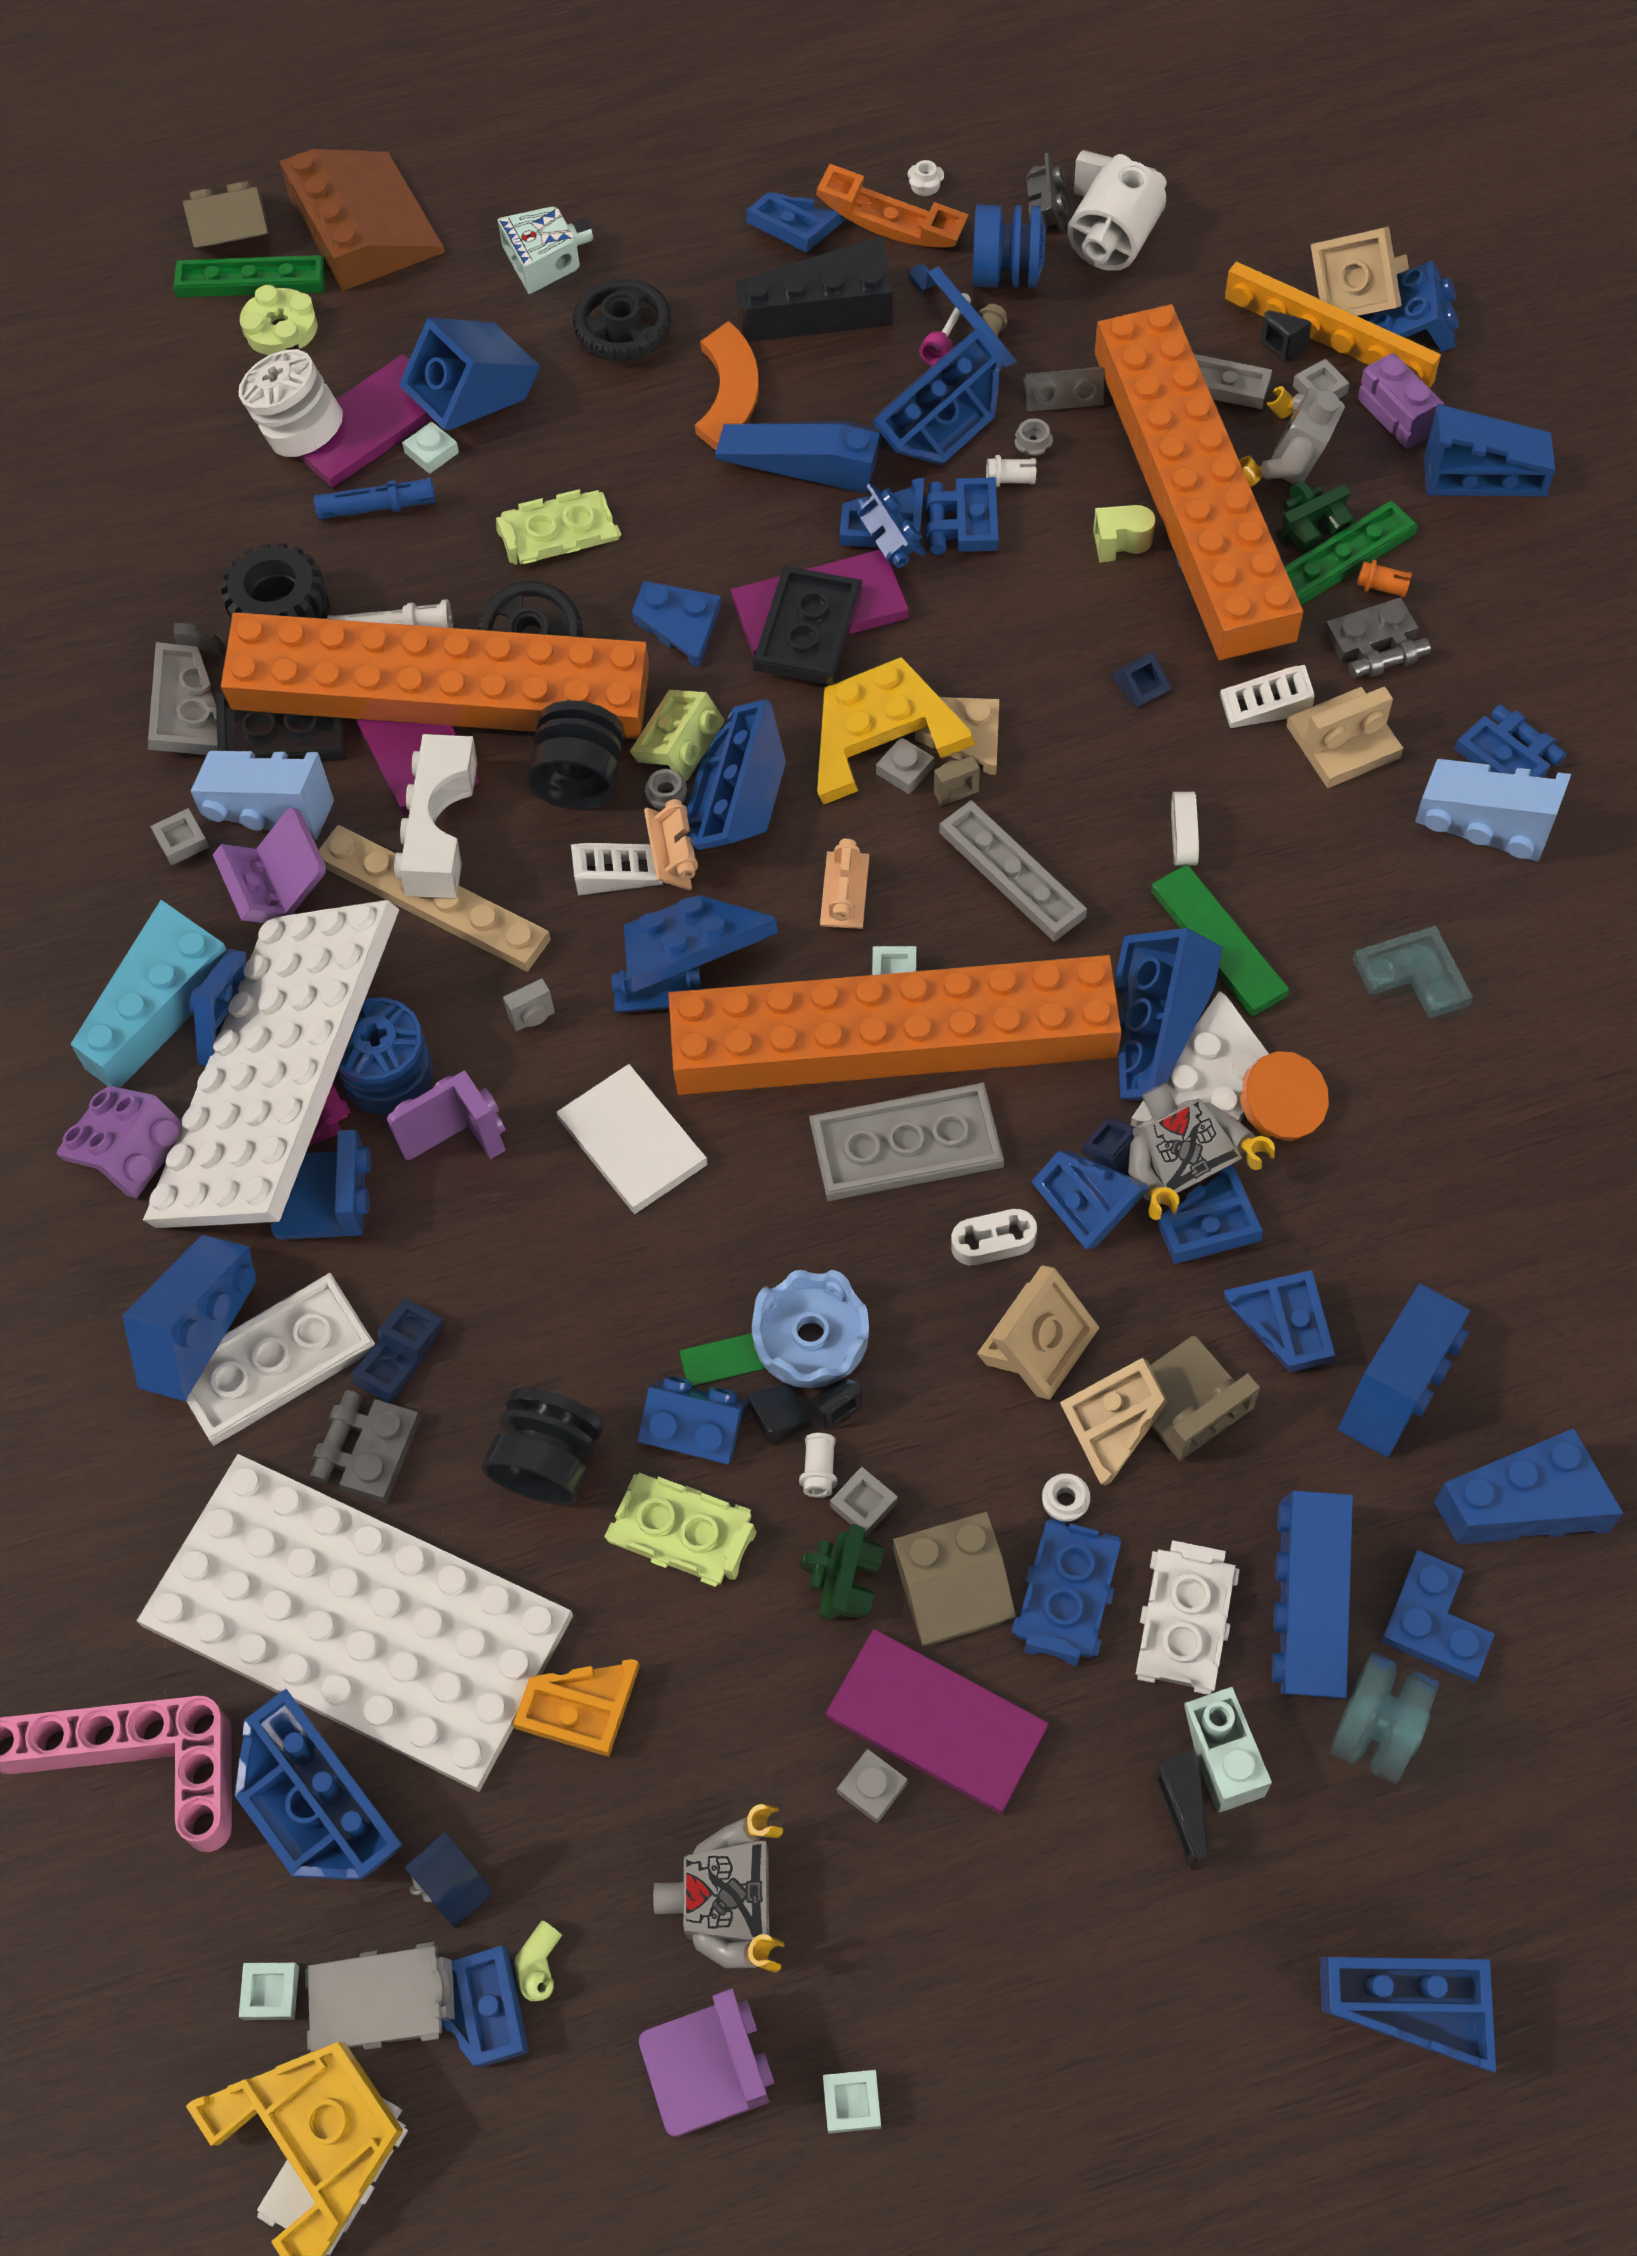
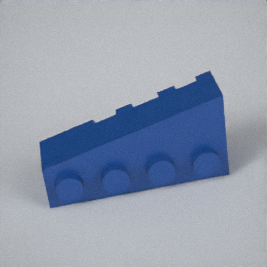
M1291 1491L1278 1504L1277 1530L1281 1532V1552H1277L1275 1579L1276 1582H1281L1280 1602H1275L1273 1627L1274 1632H1280V1653H1273L1272 1683H1280V1694L1338 1699L1347 1698L1353 1495Z

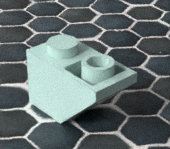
M1233 1687L1186 1702L1184 1707L1194 1749L1198 1756L1199 1768L1217 1813L1265 1797L1272 1782Z

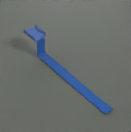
M921 263L910 268L909 279L921 294H923L924 289L935 284L939 286L974 329L979 327L1003 358L1002 364L1005 368L1017 363L991 328L939 266L930 271L925 265L922 266Z

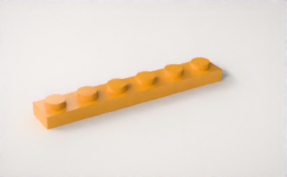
M1237 261L1228 271L1225 292L1226 300L1263 317L1265 312L1271 310L1306 319L1312 323L1309 338L1367 365H1371L1385 356L1395 353L1429 388L1435 382L1441 354Z

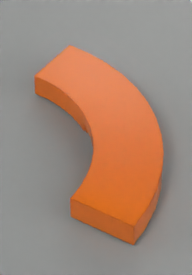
M729 321L700 341L701 351L711 360L718 372L720 386L713 406L695 424V434L715 451L724 424L750 423V417L756 404H758L759 377L756 359L747 340Z

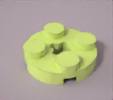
M272 285L259 287L255 291V297L245 304L240 314V325L243 335L248 340V344L253 350L265 355L287 350L286 348H291L297 344L299 349L303 348L313 339L318 327L311 297L308 294L287 288L276 289ZM277 319H285L284 321H279L276 325L272 324Z

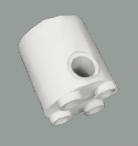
M1123 154L1114 156L1111 162L1104 164L1068 223L1067 236L1076 253L1092 266L1104 270H1121L1130 266L1165 208L1167 196L1165 192L1167 185L1165 177L1160 172L1151 171L1143 164L1132 161Z

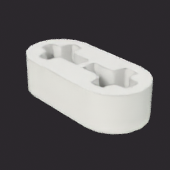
M1173 792L1171 823L1175 866L1197 865L1199 835L1195 792Z
M1010 1209L966 1219L959 1222L953 1229L951 1234V1250L954 1257L960 1263L969 1266L1019 1256L1029 1252L1034 1247L1037 1236V1223L1030 1213L1021 1209ZM1017 1225L1020 1231H1024L1023 1238L1015 1240L1014 1235L1009 1233V1226ZM973 1235L975 1241H979V1248L971 1250L968 1244H964L965 1236Z

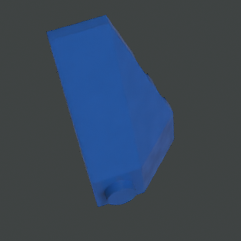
M851 421L724 424L715 452V459L867 494V485L872 479L883 435L876 427Z

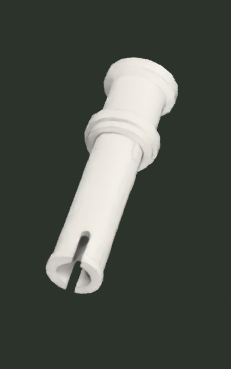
M448 599L441 600L440 604L416 606L412 602L404 605L401 610L336 616L328 615L327 619L453 628L452 610Z

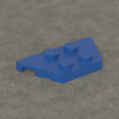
M700 895L682 899L677 904L660 911L647 913L641 916L640 919L624 925L629 990L634 993L778 934L777 919L768 914Z

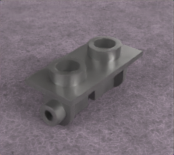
M1045 153V165L1034 166L1027 174V190L1030 200L1028 202L1029 223L1031 219V206H1041V215L1045 228L1047 229L1049 226L1056 224L1062 234L1065 233L1064 216L1068 215L1067 203L1062 194V189L1066 188V179L1061 166L1055 167L1048 153Z
M1104 367L1026 374V377L1023 378L1024 394L1026 393V411L1104 405Z

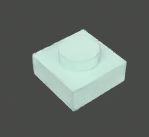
M432 421L402 442L405 454L429 474L459 453L457 442Z
M873 946L872 975L916 971V946Z
M295 1962L243 1963L239 2018L242 2020H295L299 1965Z
M876 2070L823 2075L828 2134L881 2129Z

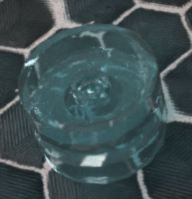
M1371 1652L1343 1713L1330 1746L1329 1754L1355 1764L1361 1760L1372 1738L1377 1743L1370 1760L1371 1773L1397 1785L1410 1757H1414L1422 1741L1431 1717L1429 1712L1438 1690L1439 1681L1413 1671L1405 1677L1395 1697L1390 1692L1398 1672L1396 1662Z

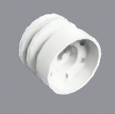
M298 349L282 350L268 355L257 362L245 374L239 385L238 396L249 411L255 423L258 424L274 452L284 457H298L315 451L336 434L342 423L343 410L327 384L324 383V379L308 353Z

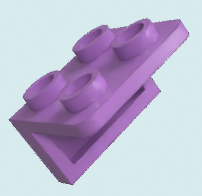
M288 808L257 849L221 844L213 854L242 921L265 923L273 917L292 915L326 871L325 863L301 811L294 808Z
M465 1070L455 1076L441 1079L435 1084L433 1089L416 1099L403 1101L387 1117L400 1152L406 1160H411L467 1127L470 1128L490 1159L506 1151L500 1136L506 1129L496 1113L499 1111L497 1104L486 1088L478 1091Z
M108 1086L94 1095L89 1103V1109L83 1117L64 1134L62 1144L57 1150V1155L64 1161L98 1169L126 1196L137 1198L166 1160L167 1154L173 1148L178 1133L182 1128V1121L155 1095Z
M733 1989L713 1995L715 2005L645 2030L639 2037L640 2049L666 2132L672 2137L682 2136L770 2103L765 2087L775 2083L765 2053L761 2052L754 2055L748 2034L756 2032L757 2028L748 2000L737 2003Z

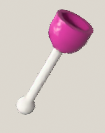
M961 293L971 304L970 296L966 293ZM956 307L942 332H931L925 337L919 348L921 358L931 366L952 349L953 343L947 337L961 314Z

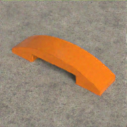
M829 164L817 188L816 195L846 219L871 232L908 244L926 247L956 246L967 223L969 214L936 202L933 203L930 211L921 209L864 188L863 175Z

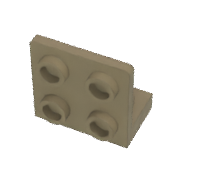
M1191 1336L1150 1365L1168 1400L1167 1405L1151 1427L1177 1459L1181 1461L1254 1409L1260 1387L1248 1373L1235 1382L1196 1336Z

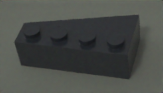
M883 236L736 281L741 334L747 342L893 325V291Z

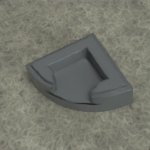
M174 623L173 635L177 644L197 646L201 658L223 657L224 645L218 636L213 633L209 636L206 633L195 630L196 625L191 623Z

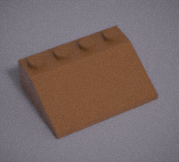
M311 149L279 161L288 195L320 253L325 256L326 263L342 291L445 253L444 246L389 152Z

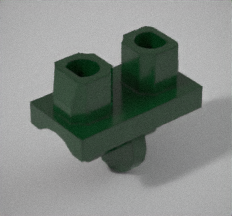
M1304 482L1292 485L1290 487V499L1283 503L1284 510L1286 511L1282 517L1283 527L1276 530L1275 535L1281 543L1291 539L1302 553L1314 548L1320 543L1323 536L1317 525L1324 523L1332 536L1352 525L1354 518L1346 505L1351 494L1345 484L1324 494L1319 486L1310 489Z
M851 1524L849 1525L848 1532L837 1534L835 1545L832 1542L820 1540L817 1554H802L799 1566L802 1570L811 1574L809 1588L815 1591L823 1590L817 1617L832 1621L839 1615L863 1618L869 1614L874 1597L873 1590L853 1584L856 1570L870 1575L878 1572L885 1548L864 1538L865 1527Z

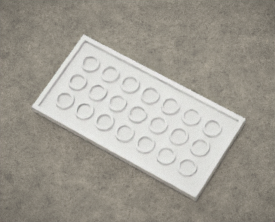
M389 900L273 917L262 925L251 958L243 970L245 975L244 981H241L239 984V993L230 1001L229 1013L226 1016L220 1033L214 1041L213 1049L215 1052L210 1056L205 1070L198 1079V1087L192 1102L182 1118V1128L178 1133L173 1148L167 1154L166 1165L160 1180L150 1196V1204L143 1219L154 1228L280 1221L398 915L399 909Z
M237 1454L137 1619V1622L142 1627L278 1694L286 1688L298 1704L480 1792L514 1728L513 1722L529 1677L543 1674L573 1618L571 1610Z

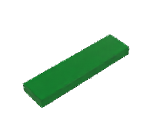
M324 255L176 260L173 290L176 298L255 295V291L264 285H272L276 289H293L301 293H323L325 291L327 263Z
M1391 500L1285 565V570L1300 605L1302 606L1361 569L1364 561L1370 563L1373 559H1377L1414 536L1418 525Z
M1188 864L1152 883L1151 893L1180 929L1189 928L1223 947L1217 975L1251 1017L1288 997L1289 988Z

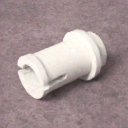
M995 455V459H987L986 478L995 477L996 487H999L1000 483L1035 484L1036 467L1034 466H1036V459H1001L1000 455Z
M812 1433L807 1435L805 1439V1472L800 1475L799 1483L804 1487V1494L810 1497H828L832 1494V1489L837 1486V1477L833 1474L836 1439L830 1434Z

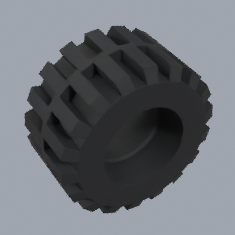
M278 543L276 547H270V544H263L261 549L255 551L251 548L245 551L246 556L243 558L236 557L231 562L233 568H226L223 574L225 581L221 582L220 585L221 597L230 622L232 621L233 612L327 619L328 615H330V600L318 564H315L314 558L309 553L304 554L303 550L297 546L288 549L287 544ZM287 595L282 599L266 602L273 597Z

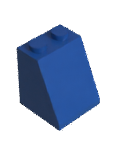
M428 317L399 386L444 430H451L525 400L541 366L496 323Z

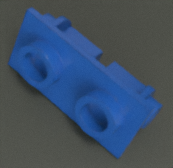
M869 483L867 488L872 496H865L858 501L857 507L859 509L857 514L872 536L875 537L883 529L886 530L875 542L888 563L900 568L909 562L910 558L908 555L913 551L925 556L926 552L919 543L922 536L916 526L908 519L905 520L899 512L902 508L899 499L889 489L882 491Z
M697 966L634 993L629 990L627 972L624 969L619 970V973H613L611 975L612 991L614 992L615 1013L669 1009L668 992L701 990L700 967Z

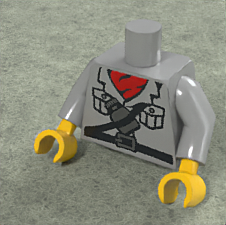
M1283 386L1273 390L1272 393L1277 399L1266 404L1279 418L1284 419L1289 415L1291 417L1270 460H1264L1261 466H1258L1251 456H1245L1239 460L1250 487L1258 483L1262 477L1265 480L1282 478L1292 484L1305 481L1328 444L1345 408V405L1339 401L1336 394L1331 391L1309 388L1307 393H1298L1293 398Z
M1166 1083L1154 1087L1141 1095L1152 1119L1133 1128L1134 1139L1130 1143L1128 1173L1131 1178L1141 1181L1149 1187V1190L1143 1197L1146 1200H1151L1148 1212L1153 1220H1160L1162 1209L1159 1204L1167 1205L1171 1209V1213L1175 1215L1179 1204L1178 1192L1242 1159L1239 1152H1247V1164L1253 1170L1262 1169V1160L1254 1153L1265 1152L1270 1158H1275V1147L1272 1140L1264 1136L1255 1137L1238 1120L1209 1102H1203L1198 1098L1187 1100L1177 1105Z
M756 1805L750 1810L748 1817L723 1827L699 1843L693 1854L684 1857V1882L654 1883V1914H683L686 1938L693 1940L697 1951L727 1969L760 1967L773 1973L779 1972L781 1969V1964L768 1960L769 1952L776 1946L784 1947V1942L769 1936V1852L766 1841H758L761 1837L779 1838L782 1836L783 1827H767V1819L770 1814L779 1811V1808L776 1806Z

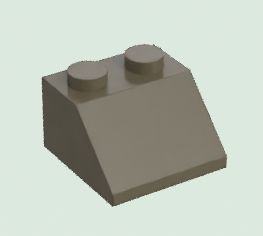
M987 1511L893 1539V1557L922 1648L1015 1620L1016 1614L1003 1558Z

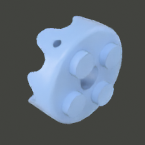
M804 1270L793 1271L776 1287L769 1289L766 1286L758 1293L752 1321L754 1348L760 1362L768 1372L784 1383L810 1389L834 1384L852 1373L865 1354L869 1338V1320L866 1305L854 1293L848 1279L838 1271L830 1270L823 1274ZM815 1323L823 1328L824 1334L816 1341L807 1342L798 1336V1331L805 1324Z

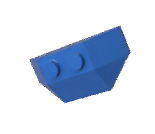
M978 327L883 408L872 422L896 453L942 465L995 417L999 389V371H1001L1003 358Z
M767 699L733 707L727 717L730 721L716 734L701 758L687 806V818L690 828L687 836L692 838L691 842L698 850L731 844L767 832L786 764L772 705Z
M286 1688L244 1720L242 1734L244 1738L239 1758L235 1797L294 1878L363 1880L403 1848V1845Z

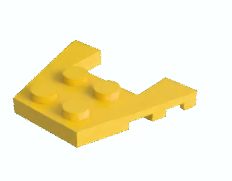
M902 657L825 687L817 792L823 805L858 792L848 761L849 757L929 726L940 758L976 745L971 730Z
M345 2042L333 2043L276 2066V2069L254 2078L244 2079L229 2085L224 2090L192 2100L186 2105V2108L210 2146L221 2145L258 2113L313 2198L315 2204L271 2241L280 2256L326 2255L404 2131Z

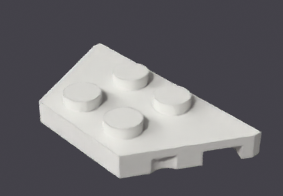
M1218 992L1196 1024L1166 1084L1177 1105L1187 1100L1199 1098L1203 1102L1215 1105L1241 1122L1245 1116L1240 1104V1092L1243 1091L1242 1085L1244 1081L1242 1079L1244 1074L1258 1059L1269 1053L1224 993ZM1144 1100L1132 1116V1126L1136 1127L1152 1119Z

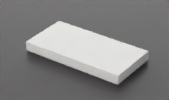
M328 1273L226 1333L186 1401L208 1439L215 1446L362 1359L371 1351L375 1343L332 1274Z

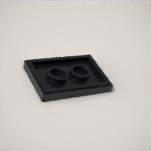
M784 566L753 659V670L833 685L863 589L862 580Z
M216 693L218 751H252L255 754L254 758L270 759L273 752H285L288 755L287 759H304L307 752H318L321 762L345 760L343 718L231 710L224 693Z

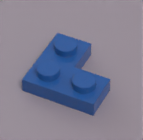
M1417 1550L1381 1643L1475 1683L1480 1675L1495 1633L1448 1614L1464 1570Z

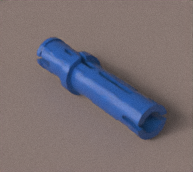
M431 477L399 483L395 479L387 481L386 485L314 495V505L318 520L392 509L393 513L401 512L404 507L436 503L435 489Z

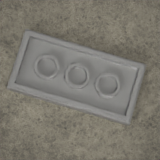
M984 1082L809 1116L827 1202L1004 1168V1158Z

